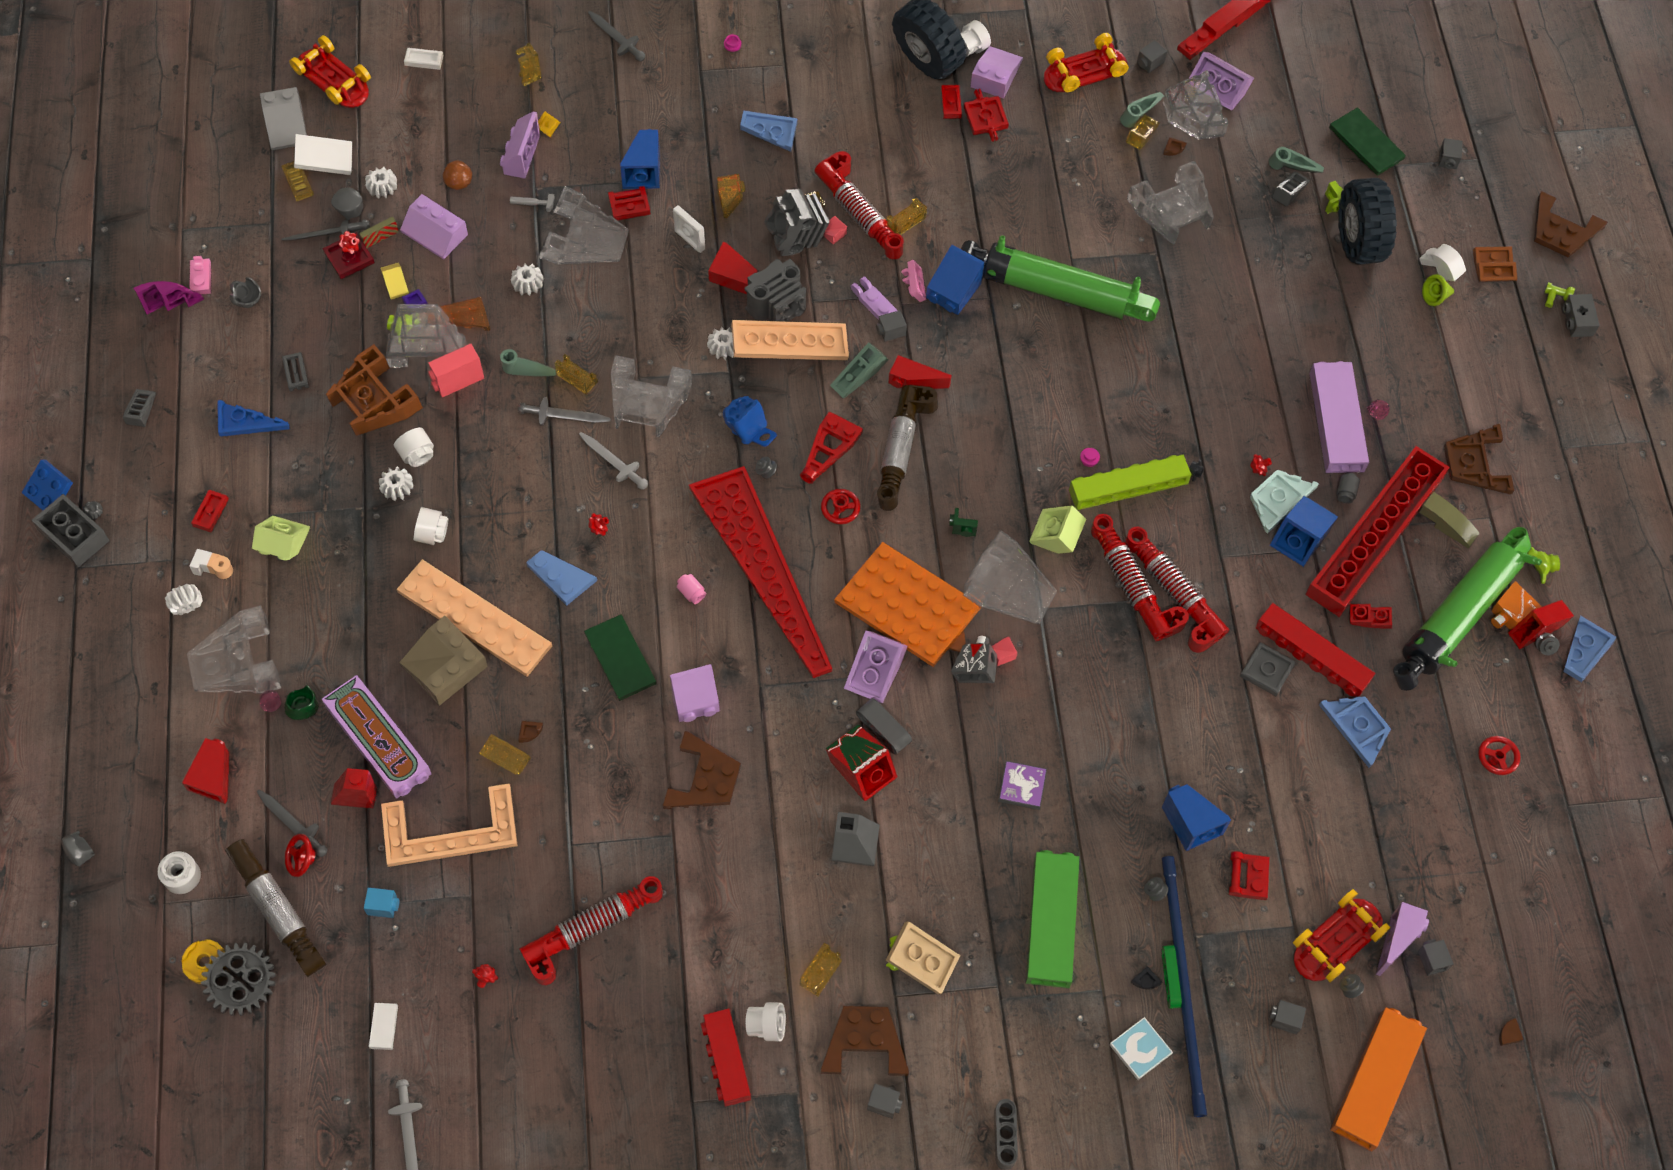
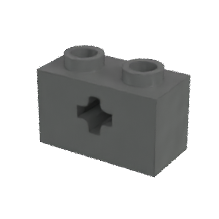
M1592 294L1569 295L1566 302L1563 303L1562 309L1563 313L1566 314V327L1570 331L1571 337L1594 336L1600 325Z

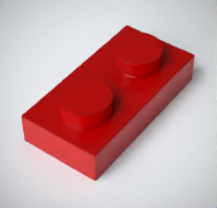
M941 85L943 119L961 118L959 85Z
M208 490L191 522L192 526L212 532L229 500L228 496Z

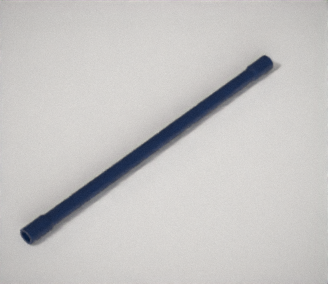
M1165 856L1162 858V867L1165 882L1168 886L1167 898L1181 991V1010L1192 1090L1193 1115L1196 1118L1207 1116L1205 1095L1203 1094L1176 882L1175 858L1173 856Z

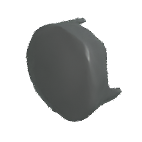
M350 187L339 189L331 199L332 206L347 220L361 215L364 208L360 193Z
M80 831L61 839L64 853L70 862L78 867L95 856L86 840L79 836Z

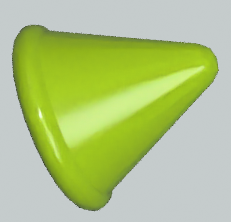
M1438 274L1429 276L1422 288L1423 299L1430 306L1440 305L1454 293V288L1446 282L1444 277Z

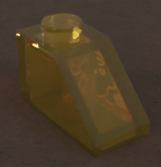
M739 174L717 177V189L724 218H728L742 201V192H745L744 181H740Z

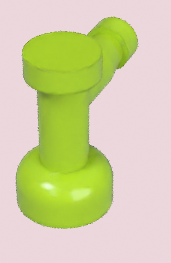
M1548 282L1544 292L1548 294L1545 306L1548 308L1553 307L1556 294L1563 296V299L1566 301L1569 295L1574 294L1575 288L1568 287L1563 289L1553 286L1552 283Z

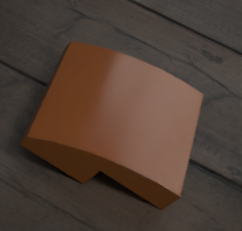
M1512 246L1475 247L1473 249L1474 263L1479 282L1517 281L1516 262H1513Z

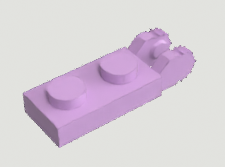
M866 277L860 279L861 285L867 290L864 293L858 284L854 283L851 285V289L859 298V301L878 320L881 315L898 311L872 286Z

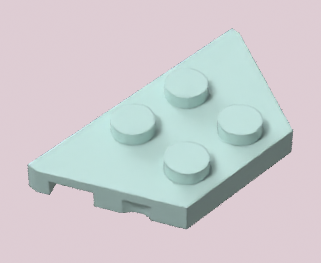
M1276 470L1250 495V499L1265 532L1268 534L1278 525L1302 497H1308L1318 487L1319 483L1303 481L1299 476L1289 475L1286 472Z

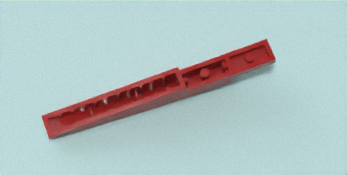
M1271 0L1230 1L1207 18L1201 28L1181 42L1177 50L1191 60L1233 26L1238 27Z

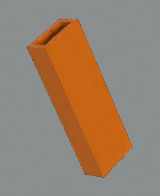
M1386 1007L1380 1013L1332 1124L1331 1131L1371 1152L1378 1147L1427 1030L1420 1021L1413 1018L1408 1019L1394 1008Z

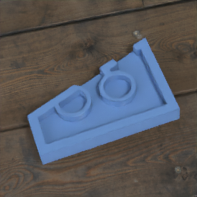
M1580 615L1563 672L1582 683L1615 642L1616 636Z

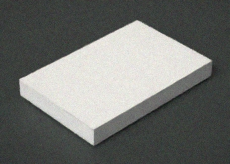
M295 135L294 168L351 175L352 141Z

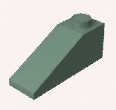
M868 342L830 386L842 398H845L874 376L889 359L877 347Z

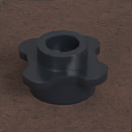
M1201 459L1199 462L1193 461L1189 467L1193 482L1197 477L1200 478L1204 471V467L1201 466Z

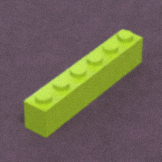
M1184 454L1179 456L1171 455L1162 460L1154 459L1141 465L1133 464L1124 469L1116 468L1107 473L1099 472L1090 477L1075 478L1071 481L1069 492L1076 510L1186 485L1189 483L1191 472Z

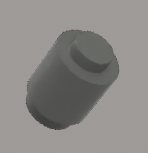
M1346 473L1340 477L1336 493L1337 499L1340 502L1349 504L1356 499L1360 479L1357 475Z

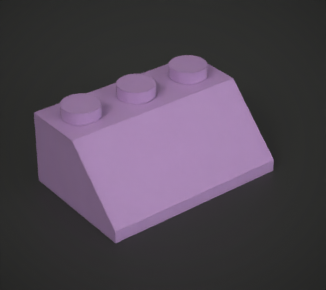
M1203 52L1186 85L1224 107L1233 110L1246 94L1254 78L1213 54Z
M533 111L517 120L515 127H512L511 139L507 141L505 147L506 153L502 155L500 160V166L503 167L504 175L526 178L540 138L537 112Z
M423 194L409 206L400 229L403 234L443 260L468 235L465 221Z

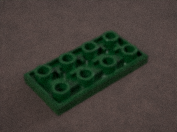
M1358 107L1335 120L1329 126L1377 176L1405 159L1406 155Z
M622 614L584 631L619 701L657 684Z

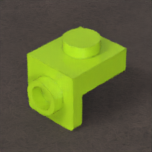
M1336 181L1329 183L1325 193L1329 199L1325 210L1327 214L1339 211V200L1343 188Z

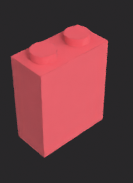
M472 344L428 362L430 367L428 374L431 379V385L435 392L439 391L442 398L484 379L480 358Z

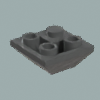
M838 812L832 861L874 866L880 825L859 814Z

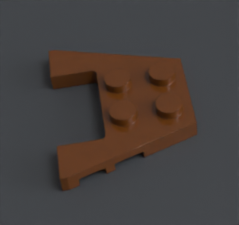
M1541 191L1538 196L1539 203L1534 242L1570 257L1585 242L1593 238L1600 230H1603L1608 223L1592 215L1587 226L1583 228L1553 214L1550 210L1556 198Z
M1500 424L1445 443L1444 450L1447 464L1450 467L1449 474L1452 481L1513 494L1515 490L1511 475L1492 476L1490 474L1484 444L1501 443L1503 441Z
M685 731L680 751L699 755V762L690 792L686 793L668 788L663 809H671V807L689 808V806L703 805V807L730 805L741 763Z
M843 1006L821 1067V1074H841L842 1051L887 1052L888 1075L908 1076L907 1063L888 1007Z

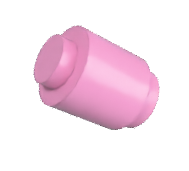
M684 574L678 579L677 589L689 602L697 604L706 596L705 588L692 574Z

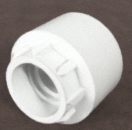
M414 428L404 433L394 443V447L404 463L410 464V466H421L433 457L432 449L434 445L423 428Z
M421 507L413 540L434 545L435 542H443L449 519L442 516L441 511Z
M177 851L166 855L161 860L158 866V877L170 892L185 894L198 885L201 871L198 864L188 853ZM184 869L181 874L175 876L178 870Z

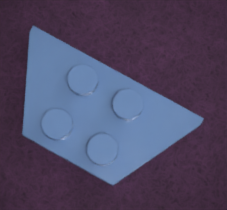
M1366 697L1343 698L1327 702V700L1321 701L1319 706L1368 768H1370L1391 728Z

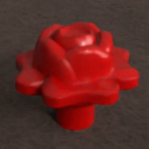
M345 231L344 235L339 236L340 242L338 245L342 247L343 252L353 254L354 251L359 250L358 244L360 240L356 238L355 233Z
M1255 454L1250 464L1253 473L1266 476L1268 472L1267 466L1271 465L1272 461L1270 458L1263 459L1261 455Z
M591 514L589 518L591 532L604 536L608 531L606 525L609 524V519L607 517L602 518L601 514Z
M482 964L480 967L472 970V973L478 979L477 986L480 988H485L486 983H494L495 980H498L495 969L488 964Z

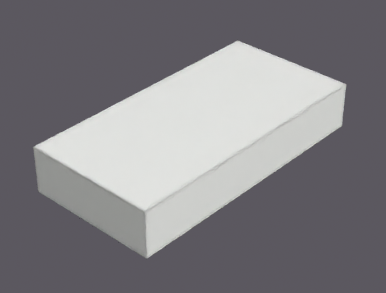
M407 48L404 65L440 70L444 55L442 51Z
M374 1004L369 1041L370 1049H393L398 1011L397 1004Z

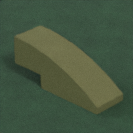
M1434 491L1419 512L1435 522L1436 529L1468 549L1479 535L1474 525L1457 508Z

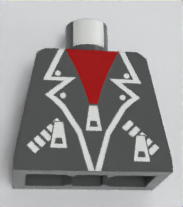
M979 636L976 644L963 645L951 670L959 683L995 682L997 654L992 646L989 645V638Z

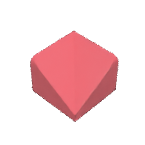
M833 216L823 236L829 242L835 244L847 234V226L836 216Z
M1006 637L992 646L997 654V666L1013 661L1017 657V651L1010 637Z

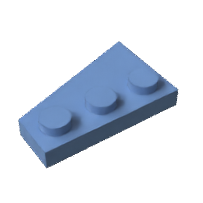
M743 111L740 130L791 152L797 118Z
M543 550L526 562L527 566L566 606L597 581V577Z

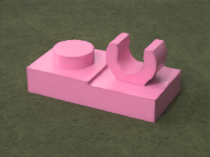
M193 256L194 260H190V290L199 294H211V261L209 258L202 259V256Z
M914 260L907 262L908 268L901 271L904 276H908L903 279V282L907 285L910 284L908 287L910 295L919 302L927 300L922 268Z

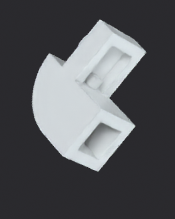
M1442 244L1438 249L1430 248L1419 258L1421 265L1436 267L1438 275L1444 277L1445 280L1455 281L1466 271L1460 254L1447 244Z

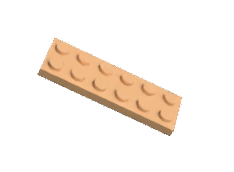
M732 320L731 323L734 357L848 360L849 358L846 324L747 320Z

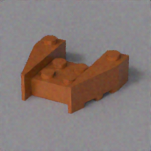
M375 344L358 354L352 366L343 372V377L337 384L334 383L326 393L332 407L343 401L355 415L356 419L349 424L356 436L405 420L423 408L418 396L408 384L390 394L377 377L390 369L385 356Z

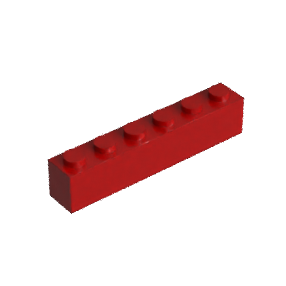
M1274 603L1262 615L1255 627L1262 636L1270 638L1278 647L1292 653L1297 660L1305 662L1313 671L1325 676L1330 683L1344 689L1345 693L1349 696L1360 697L1376 674Z

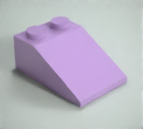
M990 46L978 60L972 72L971 88L981 89L983 92L1004 99L1023 57Z
M865 631L844 689L869 699L874 698L879 703H883L901 666L907 645L872 631Z
M711 664L670 675L672 697L679 722H691L697 717H709L719 712V701Z
M1402 902L1394 911L1389 922L1391 929L1385 937L1376 975L1381 976L1416 938H1420L1422 931H1426L1429 924V919H1426L1427 910Z

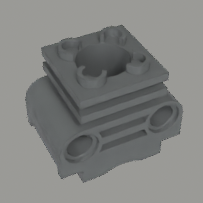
M801 189L786 190L783 196L776 197L773 202V208L764 221L767 229L772 235H775L774 244L777 250L781 251V256L800 253L805 245L807 248H811L812 245L817 247L830 223L816 194H812L810 197L809 194L804 195Z
M776 259L763 271L754 273L747 278L748 286L744 288L747 292V306L745 310L755 320L764 321L769 318V321L789 322L794 317L801 316L806 310V288L804 286L801 288L800 269L791 259L784 263Z

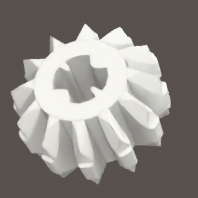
M376 167L375 171L369 170V175L365 178V186L371 196L376 195L379 199L381 196L387 198V194L393 195V190L397 189V178L391 169L386 170L385 167L378 169Z
M524 263L523 267L517 265V270L512 271L511 284L516 292L520 291L521 295L527 293L530 296L531 292L537 293L538 289L542 288L543 275L539 267L535 268L533 263L530 266Z
M721 327L720 331L714 329L713 334L708 336L707 347L710 349L711 355L716 354L717 359L722 356L726 360L727 356L732 358L734 356L730 327L727 330Z
M398 466L393 471L389 468L388 473L382 472V478L379 479V489L387 499L392 497V500L396 501L397 497H400L403 500L404 494L410 495V489H413L412 476L408 474L405 468L401 471Z
M194 584L179 585V587L173 588L172 591L168 592L165 597L166 605L173 615H183L184 613L195 611V608L200 607L203 601L200 591Z

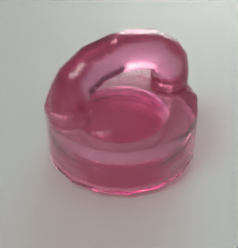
M1377 399L1367 407V410L1372 417L1381 420L1388 415L1390 408L1387 402Z
M267 690L260 695L259 703L264 711L273 712L280 707L281 699L276 691Z

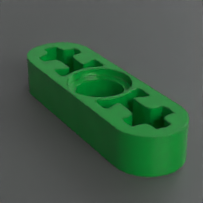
M1174 945L1162 946L1161 956L1167 1005L1169 1009L1181 1008L1182 1001Z

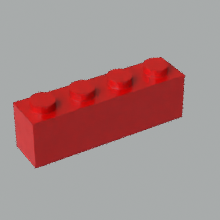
M730 1009L703 1015L704 1022L700 1023L703 1036L707 1035L709 1044H705L708 1058L713 1057L714 1060L711 1071L713 1079L718 1078L720 1087L716 1088L718 1100H723L725 1107L750 1101L751 1094Z

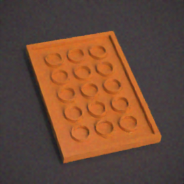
M884 542L879 545L834 599L837 605L892 640L907 645L909 652L932 667L937 664L981 609V604Z

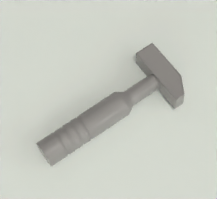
M548 194V200L511 196L510 204L546 205V211L550 212L553 209L555 196L554 194Z

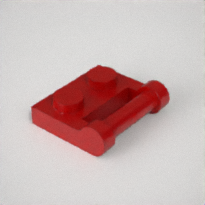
M639 186V189L616 193L613 191L608 192L614 221L651 215L645 186Z
M1238 851L1231 852L1232 880L1229 887V895L1267 900L1270 857L1243 854ZM1241 863H1246L1245 889L1240 887Z

